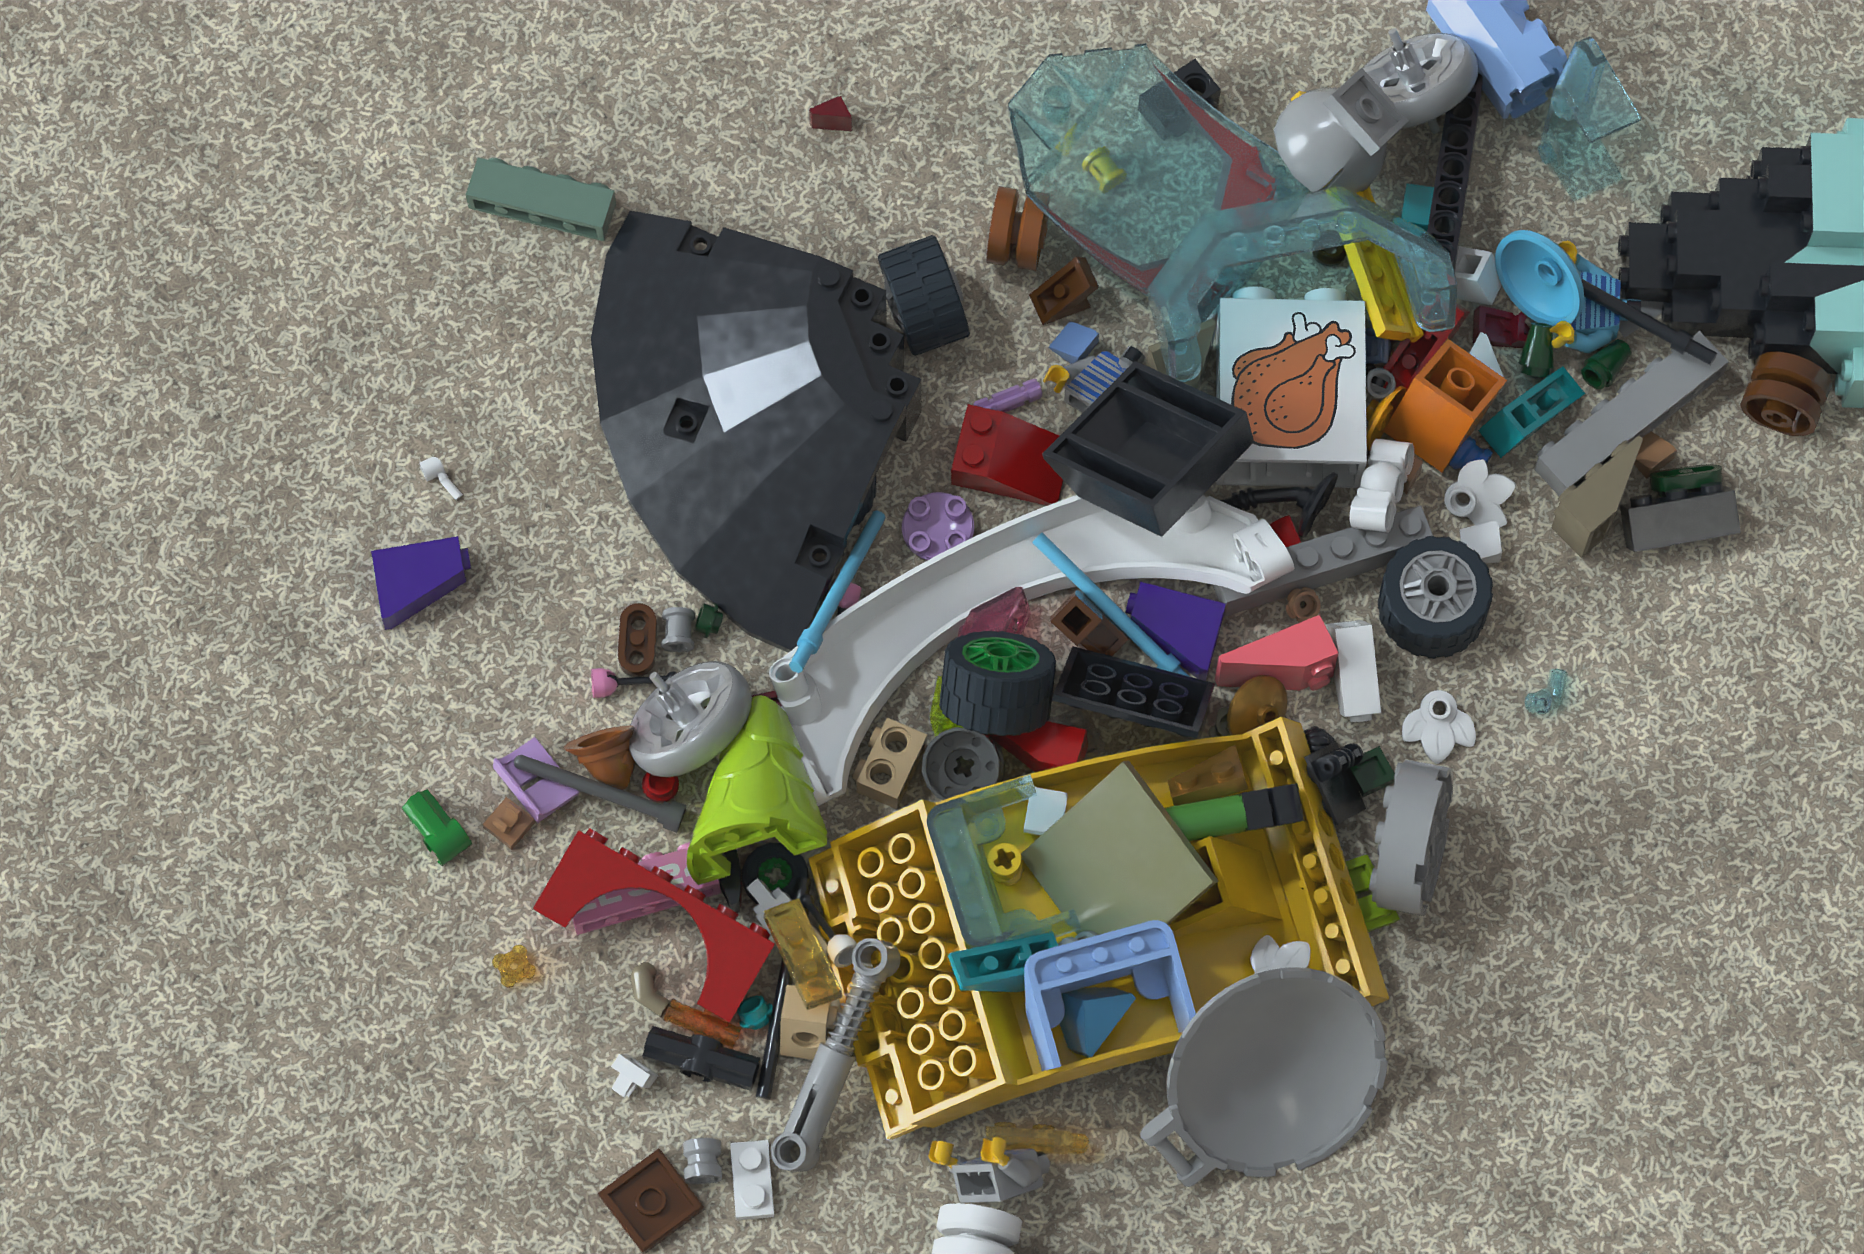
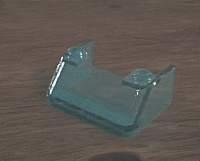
M1590 36L1575 42L1554 88L1540 139L1541 145L1538 146L1540 158L1544 164H1551L1572 201H1576L1623 179L1600 139L1641 121L1642 118L1600 47Z
M1031 774L941 803L933 807L927 816V828L962 937L971 948L1053 932L1056 938L1081 929L1075 909L1039 921L1032 912L1025 909L1004 913L982 845L999 839L1004 833L1006 820L1002 810L1003 807L1037 796Z

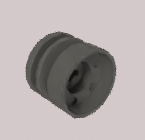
M955 727L941 732L929 743L923 755L922 774L927 787L937 798L945 800L1002 782L1005 777L1006 761L1001 747L991 736ZM961 758L967 761H974L975 765L970 768L971 776H968L966 773H958L957 769L962 766Z

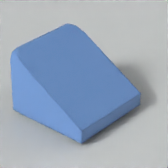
M1069 321L1050 344L1049 349L1072 364L1089 355L1099 342V333L1091 328Z

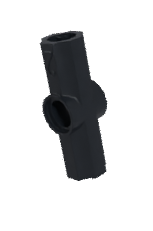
M652 1026L648 1033L642 1055L645 1060L679 1069L687 1077H691V1074L703 1077L704 1082L716 1080L750 1091L755 1084L761 1063L760 1057L723 1047L724 1045L713 1038L693 1034L689 1037Z

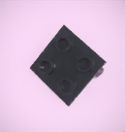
M1335 741L1304 757L1307 763L1308 776L1317 785L1323 798V808L1326 814L1332 818L1335 826L1366 809L1349 771L1351 767L1359 764L1363 759V751L1359 745L1350 743L1339 748Z

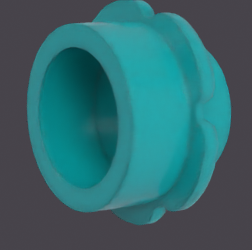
M760 995L745 999L737 1009L740 1026L751 1028L752 1030H758L766 1026L770 1021L769 1015L773 1012V1006L770 1003L767 1004Z

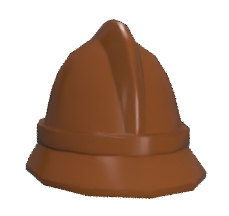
M634 726L605 728L581 736L563 746L564 750L577 757L579 764L582 763L597 781L621 790L628 787L635 766V761L629 751V741L632 737Z

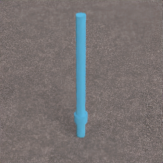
M876 510L872 512L809 628L803 630L797 641L798 649L789 664L792 671L802 672L810 656L816 654L823 642V632L886 519V516L881 511Z
M1043 532L1035 538L1032 543L1158 665L1156 668L1189 676L1179 666L1181 662L1172 653L1167 655Z

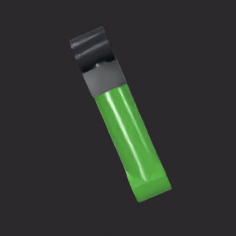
M1298 783L1164 807L1189 842L1201 840L1208 836L1218 837L1305 821Z

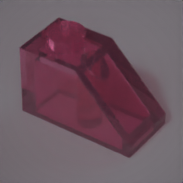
M1014 587L970 610L964 625H961L959 628L958 637L971 632L1004 631L1022 635L1031 615L1023 587Z

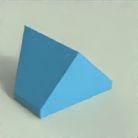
M1114 987L1081 988L1061 994L1065 1014L1060 1026L1067 1047L1079 1055L1088 1058L1093 1057L1136 997L1132 993Z

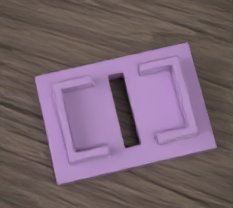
M535 737L507 756L494 759L493 769L537 823L579 795L578 790L545 778L525 791L521 789L522 786L537 776L517 769L514 766L516 756L524 755L560 768Z

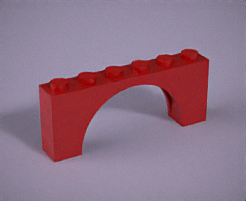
M588 828L586 833L578 830L534 905L533 910L566 928L572 918L585 905L613 891L645 889L669 897L683 907L693 918L705 944L707 955L706 978L696 1004L730 1023L775 945L774 942L768 940L771 936L769 932L753 922L749 928L736 921L739 914L720 903L717 909L703 902L706 895L689 885H686L684 890L671 884L673 876L662 869L654 866L649 871L638 865L641 858L631 851L621 847L619 852H616L605 846L608 838L590 828Z

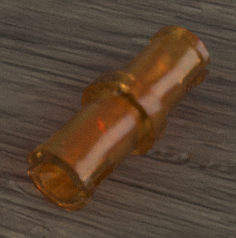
M674 998L671 1000L670 1007L667 1008L663 1019L665 1022H670L694 1032V1034L713 1038L724 1046L729 1047V1049H734L736 1040H738L742 1031V1027L712 1016V1012L704 1009L702 1012L678 1002Z

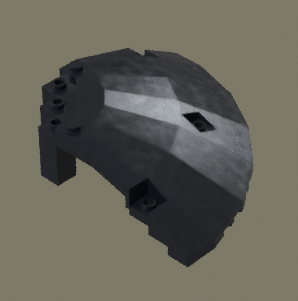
M630 210L606 254L591 334L599 418L602 431L629 504L639 519L642 520L655 543L658 544L676 574L701 593V596L709 603L718 604V609L726 614L727 618L747 635L789 653L797 647V641L803 630L810 627L829 592V584L847 547V537L894 438L896 437L907 442L921 414V379L903 371L904 334L886 327V290L854 277L853 270L821 256L723 227L720 235L716 236L693 226L691 221ZM698 243H704L707 245V247L701 251L696 250L694 248L695 245ZM685 420L693 422V426L688 429L682 428L680 424ZM817 553H823L826 555V559L822 562H817L813 559V556Z

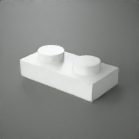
M768 1140L730 1143L736 1220L774 1217Z

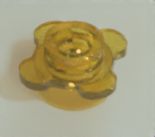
M515 945L512 951L506 954H496L492 959L493 967L498 969L502 976L501 984L506 988H512L516 983H520L525 979H531L536 973L535 966L530 964L526 957L527 949L522 945ZM516 963L518 967L511 969V964Z

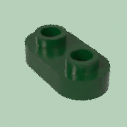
M1714 464L1659 470L1650 474L1651 490L1659 492L1660 497H1666L1665 492L1672 489L1694 488V491H1700L1702 484L1723 482L1722 466Z

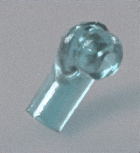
M1551 669L1547 687L1536 693H1529L1525 697V708L1529 712H1537V714H1546L1558 708L1564 699L1568 673L1561 669Z

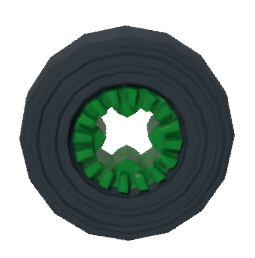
M767 843L757 847L748 855L742 868V884L746 894L757 905L759 903L747 890V887L757 878L762 880L772 892L779 887L792 900L797 877L808 878V867L804 857L801 854L793 855L782 843ZM774 868H780L781 875L785 876V880H778L777 884L773 885L770 883V878L765 876V874L772 873Z

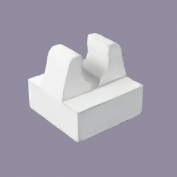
M619 1054L611 1066L620 1073L612 1090L623 1097H630L637 1086L650 1088L658 1077V1074L629 1054Z

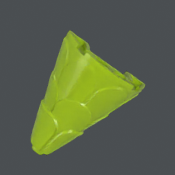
M766 696L752 697L750 713L744 726L734 740L719 755L720 763L711 780L706 801L693 830V837L687 851V868L690 876L698 885L730 876L731 862L721 853L775 837L793 855L827 846V829L813 795L814 788L801 760L803 753L786 712L776 702Z

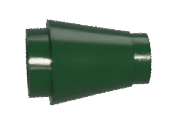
M1531 323V329L1518 362L1521 364V373L1537 377L1549 376L1550 369L1554 368L1553 333L1549 330L1553 327L1552 325Z
M1617 339L1586 359L1581 370L1585 382L1598 390L1611 386L1632 354L1630 346L1625 341Z

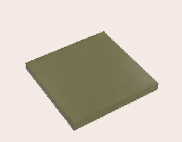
M1123 761L1021 853L1022 860L1077 934L1087 930L1100 935L1151 920H1159L1169 925L1218 882L1212 871L1130 761Z

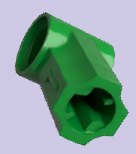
M428 789L421 792L418 791L408 798L407 802L402 806L405 815L424 838L425 846L429 852L433 851L439 859L437 862L441 866L472 845L469 836L455 818H449Z

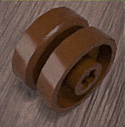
M1766 352L1760 355L1751 375L1752 382L1748 383L1740 403L1743 413L1756 424L1785 435L1807 436L1814 433L1822 413L1820 406L1825 404L1833 384L1830 375L1817 364L1794 354Z

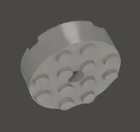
M1405 760L1403 763L1397 764L1394 775V787L1387 786L1384 794L1383 808H1386L1385 822H1378L1375 834V844H1378L1377 854L1379 855L1377 869L1373 868L1369 890L1373 891L1372 902H1376L1377 907L1424 916L1427 913L1428 905H1423V901H1432L1447 840L1450 819H1446V815L1453 798L1454 778L1452 768L1412 760Z

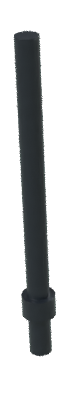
M1582 279L1584 297L1670 343V348L1682 355L1688 353L1708 365H1711L1715 360L1717 352L1693 340V335L1682 329L1679 332Z
M797 877L793 901L809 919L810 911L801 907L799 899L802 895L810 893L812 880ZM784 950L756 1092V1098L766 1100L771 1099L780 1052L781 1014L786 986L792 985L796 967Z

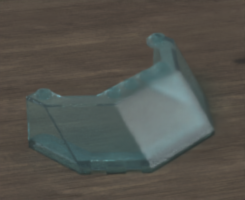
M1343 186L1204 213L1199 217L1147 287V296L1166 373L1168 376L1181 382L1193 380L1199 375L1202 368V360L1196 336L1200 332L1201 322L1197 305L1225 268L1369 240L1397 255L1416 324L1425 331L1438 332L1455 328L1458 284L1450 255L1429 232Z

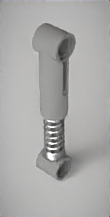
M867 938L857 943L853 949L852 962L855 974H853L852 983L849 984L852 987L850 993L845 994L848 997L846 1003H841L843 1010L841 1013H837L840 1016L838 1022H833L836 1027L833 1032H829L832 1036L827 1037L826 1043H820L783 1134L778 1136L772 1144V1160L782 1170L809 1171L819 1161V1144L856 1058L852 1055L853 1050H855L853 1042L859 1040L857 1033L863 1030L861 1023L867 1020L865 1017L866 1012L871 1011L869 1004L875 1001L873 997L874 992H879L878 989H880L879 987L882 982L885 983L886 978L895 974L900 965V953L891 942ZM879 949L882 956L881 962L874 968L871 964V956L875 950ZM798 1143L801 1153L798 1160L794 1162L790 1152L792 1146Z

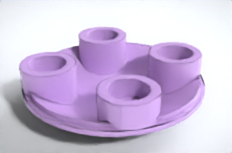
M944 492L929 493L915 497L910 501L902 520V534L906 545L914 554L925 560H930L971 539L974 534V519L966 502L960 496Z

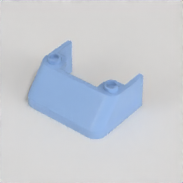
M1159 920L1147 921L1042 950L1032 954L1027 959L1024 967L1026 1016L1042 1071L1061 1067L1051 1029L1059 1025L1064 1018L1065 1007L1061 994L1132 974L1135 988L1144 998L1154 1000L1169 996L1178 1032L1184 1031L1191 1019L1196 1015L1173 931L1166 923Z

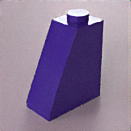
M458 536L371 551L381 618L385 630L393 629L466 582L465 570L472 569L468 548L461 549Z
M1140 582L1137 594L1130 593L1125 613L1131 615V619L1167 655L1172 653L1181 662L1180 666L1197 679L1206 681L1226 604Z

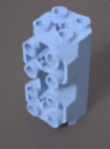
M1428 0L1426 11L1442 33L1462 38L1473 49L1478 62V72L1482 75V90L1503 119H1508L1509 113L1513 119L1518 118L1548 100L1545 93L1550 88L1556 92L1562 86L1565 76L1563 66L1568 64L1566 54L1560 46H1555L1548 37V30L1542 20L1537 18L1534 21H1529L1526 19L1524 12L1529 10L1527 0Z

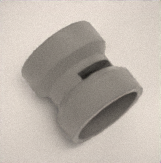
M695 1138L683 1142V1155L688 1160V1165L684 1168V1181L686 1183L706 1184L722 1180V1167L716 1159L721 1154L720 1140L714 1138Z

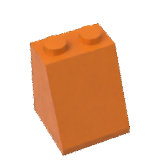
M1447 339L1414 378L1383 432L1396 441L1413 443L1414 453L1443 473L1457 450L1473 433L1507 380L1457 344Z

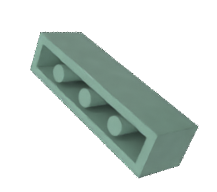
M477 158L466 192L469 209L600 241H605L616 207L614 190H611L602 183H582L565 174L549 175L542 173L539 169L532 166L516 167L508 165L507 162L499 158Z

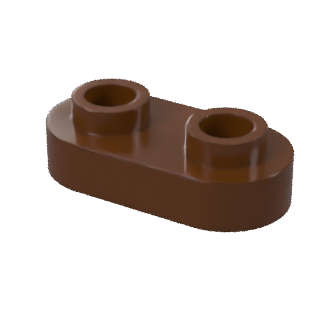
M642 603L629 605L620 616L618 662L621 670L632 677H641L648 674L655 664L657 619L653 609ZM637 620H642L646 623L645 627L641 630L634 629L632 624ZM639 654L644 659L640 664H633L630 662V658L633 655Z

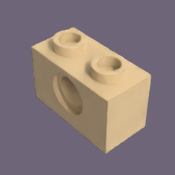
M794 985L786 986L781 1014L780 1055L814 1059L820 1043H826L827 1037L832 1036L829 1032H833L836 1027L833 1022L837 1021L838 1007L831 1006L832 991Z

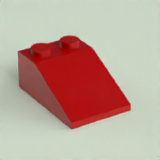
M967 404L951 468V485L1046 506L1056 503L1059 500L1063 479L1044 460L1042 453L1060 435L1005 412Z

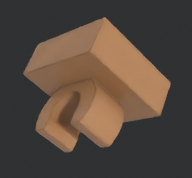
M506 797L482 825L485 830L512 850L536 821L530 814Z

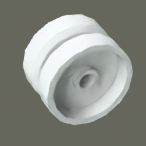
M960 1203L945 1204L940 1206L937 1221V1230L944 1236L934 1240L932 1254H1015L1008 1247L1019 1243L1022 1220L1010 1213L990 1207Z

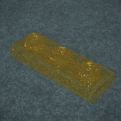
M799 898L764 910V920L806 1010L842 998V988Z

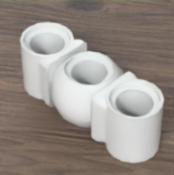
M1384 439L1374 440L1370 457L1368 458L1369 467L1364 470L1360 488L1357 490V496L1352 501L1350 509V525L1352 528L1387 533L1391 531L1397 511L1395 504L1401 500L1404 483L1407 482V475L1410 474L1413 467V443Z

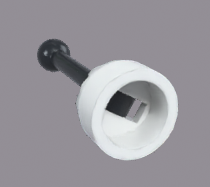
M810 894L802 895L799 899L801 907L810 911L830 938L827 946L830 959L840 968L852 964V953L857 945L856 941L849 935H836L815 907L813 896Z

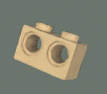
M886 718L882 728L876 727L868 744V747L872 748L867 760L860 759L853 779L857 780V793L898 809L927 748V734ZM893 741H900L906 747L900 752H892L887 748V745ZM877 773H885L891 779L886 784H876L871 778Z

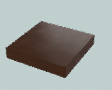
M660 1148L598 1192L600 1199L642 1254L647 1253L705 1210L702 1203Z

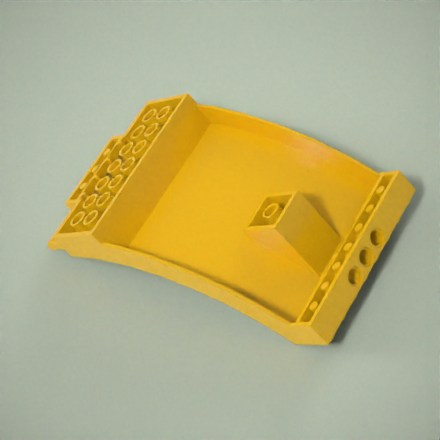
M1281 716L1240 735L1202 738L1126 751L1027 774L936 803L922 799L831 841V848L808 858L825 920L835 934L849 935L856 943L867 938L891 942L900 953L899 968L895 974L886 978L885 983L882 982L879 987L880 989H878L879 992H874L873 997L875 1001L869 1004L871 1011L866 1012L865 1017L867 1020L861 1023L863 1030L857 1033L859 1040L853 1042L858 1066L866 1067L868 1070L887 1139H896L922 1127L935 1128L999 1103L1057 1084L1174 1052L1183 1032H1178L1169 996L1154 1000L1144 998L1136 990L1131 974L1084 987H1114L1132 993L1136 997L1093 1057L1088 1058L1072 1052L1067 1047L1059 1024L1052 1028L1051 1031L1061 1067L1042 1071L1026 1016L1025 991L960 990L948 958L951 952L1049 932L1054 933L1057 943L1066 937L1075 938L1077 936V933L1023 860L1024 871L1022 878L1016 884L1006 886L997 883L992 878L988 864V854L995 845L1000 843H1010L1016 846L1021 854L1041 836L1023 832L1032 787L1066 792L1068 797L1065 813H1067L1123 761H1130L1163 807L1174 806L1168 780L1236 745L1248 790L1227 796L1298 783L1305 821L1218 837L1208 836L1201 840L1190 841L1191 845L1218 880L1213 887L1168 925L1175 937L1196 1014L1222 990L1237 981L1254 975L1255 972L1250 961L1251 954L1256 943L1266 935L1271 936L1279 948L1293 941L1309 943L1311 957L1307 968L1324 971L1348 982L1368 1000L1371 1006L1390 999L1332 818L1326 814L1322 805L1323 798L1307 773V763L1304 757L1311 753L1301 723ZM1006 859L1000 861V865H1003L1006 870L1012 867V864L1008 863ZM819 925L821 935L829 942L830 938ZM879 949L875 950L871 956V964L874 968L881 962L882 956ZM828 955L840 1004L846 1003L848 997L845 994L850 993L852 988L849 984L852 983L851 980L853 974H855L853 970L854 965L852 963L846 967H837Z

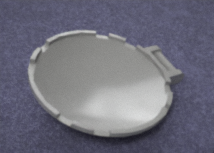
M1297 967L1279 968L1257 973L1237 981L1208 1001L1184 1029L1176 1044L1168 1069L1167 1100L1169 1107L1145 1125L1141 1130L1140 1136L1148 1146H1154L1176 1170L1178 1180L1185 1187L1195 1185L1216 1167L1224 1171L1229 1169L1243 1172L1245 1176L1268 1177L1276 1176L1277 1169L1295 1163L1297 1170H1302L1316 1164L1349 1141L1363 1126L1373 1111L1370 1106L1375 1099L1378 1089H1383L1388 1060L1385 1058L1384 1040H1386L1382 1023L1368 1000L1356 988L1341 978L1324 971ZM1176 1131L1196 1154L1189 1161L1185 1159L1167 1138L1172 1132Z

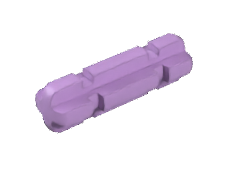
M1031 379L1023 382L1022 387L1015 385L991 395L992 398L989 400L987 397L977 400L973 405L1008 412L1025 405L1024 401L1026 400L1030 403L1041 399L1042 388L1037 379Z

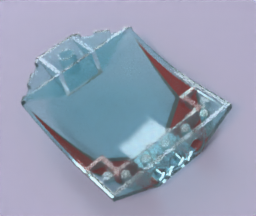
M1147 43L1135 44L1133 49L1112 51V47L1085 50L1084 54L1063 56L1062 53L1049 54L1008 103V111L1026 195L1059 229L1100 264L1193 326L1216 316L1219 310L1220 298H1232L1236 290L1245 286L1277 245L1311 192L1292 175L1276 149L1234 123L1195 93L1147 48Z

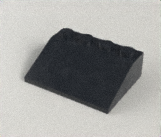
M1072 646L1053 693L1052 701L1067 704L1077 709L1101 713L1111 718L1132 721L1146 727L1170 731L1180 736L1198 739L1201 738L1206 723L1215 683Z

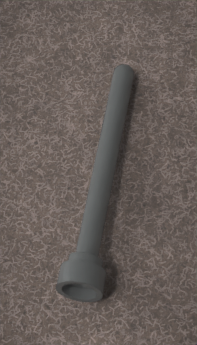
M518 755L514 759V766L519 770L658 818L657 822L663 824L664 829L675 833L678 832L687 805L674 800L671 803L664 801L663 804L524 755Z

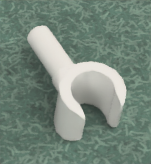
M430 457L420 462V469L426 481L438 477L440 483L455 500L463 496L448 478L439 458Z

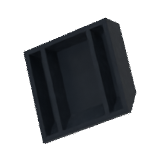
M1134 361L1042 455L1044 460L1078 497L1163 537L1254 443L1246 411Z

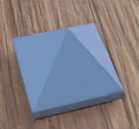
M1365 328L1366 364L1388 363L1392 350L1391 339L1377 338L1373 328Z

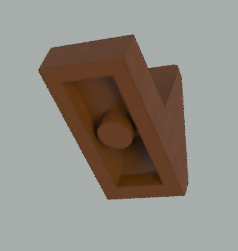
M1076 256L1030 293L1029 296L1042 325H1046L1091 308L1087 297L1096 291L1099 286L1086 257Z

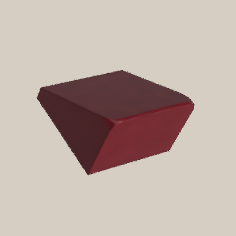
M837 96L809 109L811 128L852 131V116L841 96Z

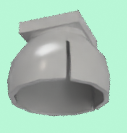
M1361 68L1341 87L1314 89L1292 100L1280 114L1274 128V134L1279 155L1299 182L1314 194L1318 191V196L1326 198L1327 195L1335 190L1340 191L1342 197H1348L1356 192L1368 189L1380 173L1385 161L1387 141L1407 124L1409 120L1395 108L1392 100ZM1336 175V177L1327 185V183Z

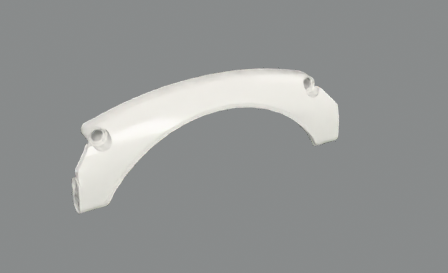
M1075 495L992 528L918 565L832 619L822 634L823 642L816 654L810 656L802 672H794L789 667L798 646L770 667L769 675L782 705L781 708L786 712L802 750L803 757L801 760L814 788L813 795L817 805L820 806L845 794L850 768L859 745L874 718L893 692L937 650L966 630L997 613L1055 591L1076 587L1032 543L1042 532L1094 583L1139 578L1179 579L1223 586L1244 594L1251 593L1295 570L1293 560L1287 548L1265 519L1258 520L1254 514L1235 508L1211 496L1205 497L1202 495L1163 537H1160Z

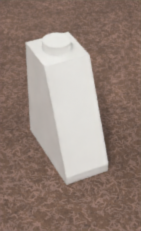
M1363 620L1325 624L1338 651L1334 680L1340 714L1344 717H1350V722L1372 720V714L1381 713L1372 624Z

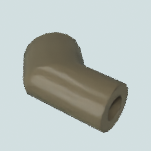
M643 962L635 966L630 975L633 997L637 1002L659 1017H662L670 1007L671 1001L655 991L654 979L657 974L656 968L649 962Z

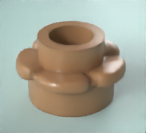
M1303 587L1300 590L1296 588L1287 597L1286 612L1290 618L1297 619V622L1300 623L1318 615L1321 603L1313 589ZM1302 601L1305 602L1304 608L1300 607V603Z

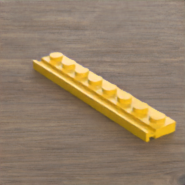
M1299 91L1291 98V101L1306 92ZM1336 175L1327 183V185L1336 177ZM1370 186L1368 189L1356 192L1348 197H1342L1340 191H1333L1326 196L1328 206L1339 231V237L1344 245L1350 267L1353 270L1361 292V297L1365 301L1376 337L1399 341L1409 338L1411 342L1415 343L1424 334Z

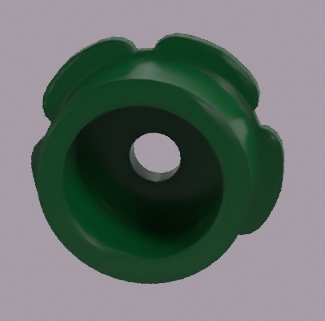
M703 603L700 608L694 631L704 634V638H708L710 633L717 634L719 631L723 613L718 612V604L715 603L714 606Z

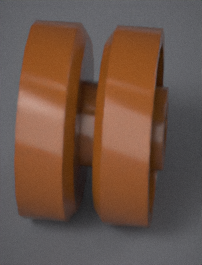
M998 187L989 232L986 263L1006 265L1010 260L1013 245H1017V267L1032 271L1037 270L1041 249H1044L1049 221L1047 211L1040 204L1048 209L1049 194L1031 191L1026 196L1023 212H1019L1020 194L1018 189Z

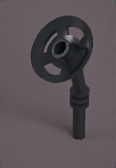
M1335 472L1329 474L1314 489L1307 486L1303 489L1299 486L1253 490L1252 487H1249L1247 492L1240 490L1239 495L1233 492L1231 497L1220 501L1240 510L1244 508L1245 511H1249L1250 506L1253 509L1257 508L1258 504L1297 501L1296 506L1302 508L1299 536L1305 538L1310 532L1315 518L1325 507L1337 482L1338 474Z

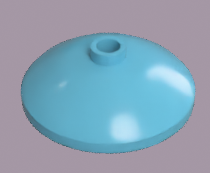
M1528 230L1511 232L1500 241L1495 253V266L1501 285L1511 301L1525 315L1538 323L1550 324L1552 326L1560 321L1572 323L1582 312L1584 288L1579 271L1569 255L1550 238Z

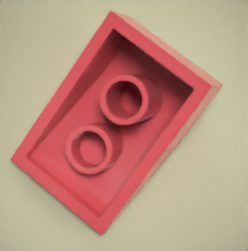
M1317 615L1218 656L1215 682L1217 686L1241 687L1248 680L1256 676L1269 675L1278 679L1286 690L1300 691L1307 687H1310L1312 691L1318 690L1330 683V678L1334 675L1338 651L1321 616Z

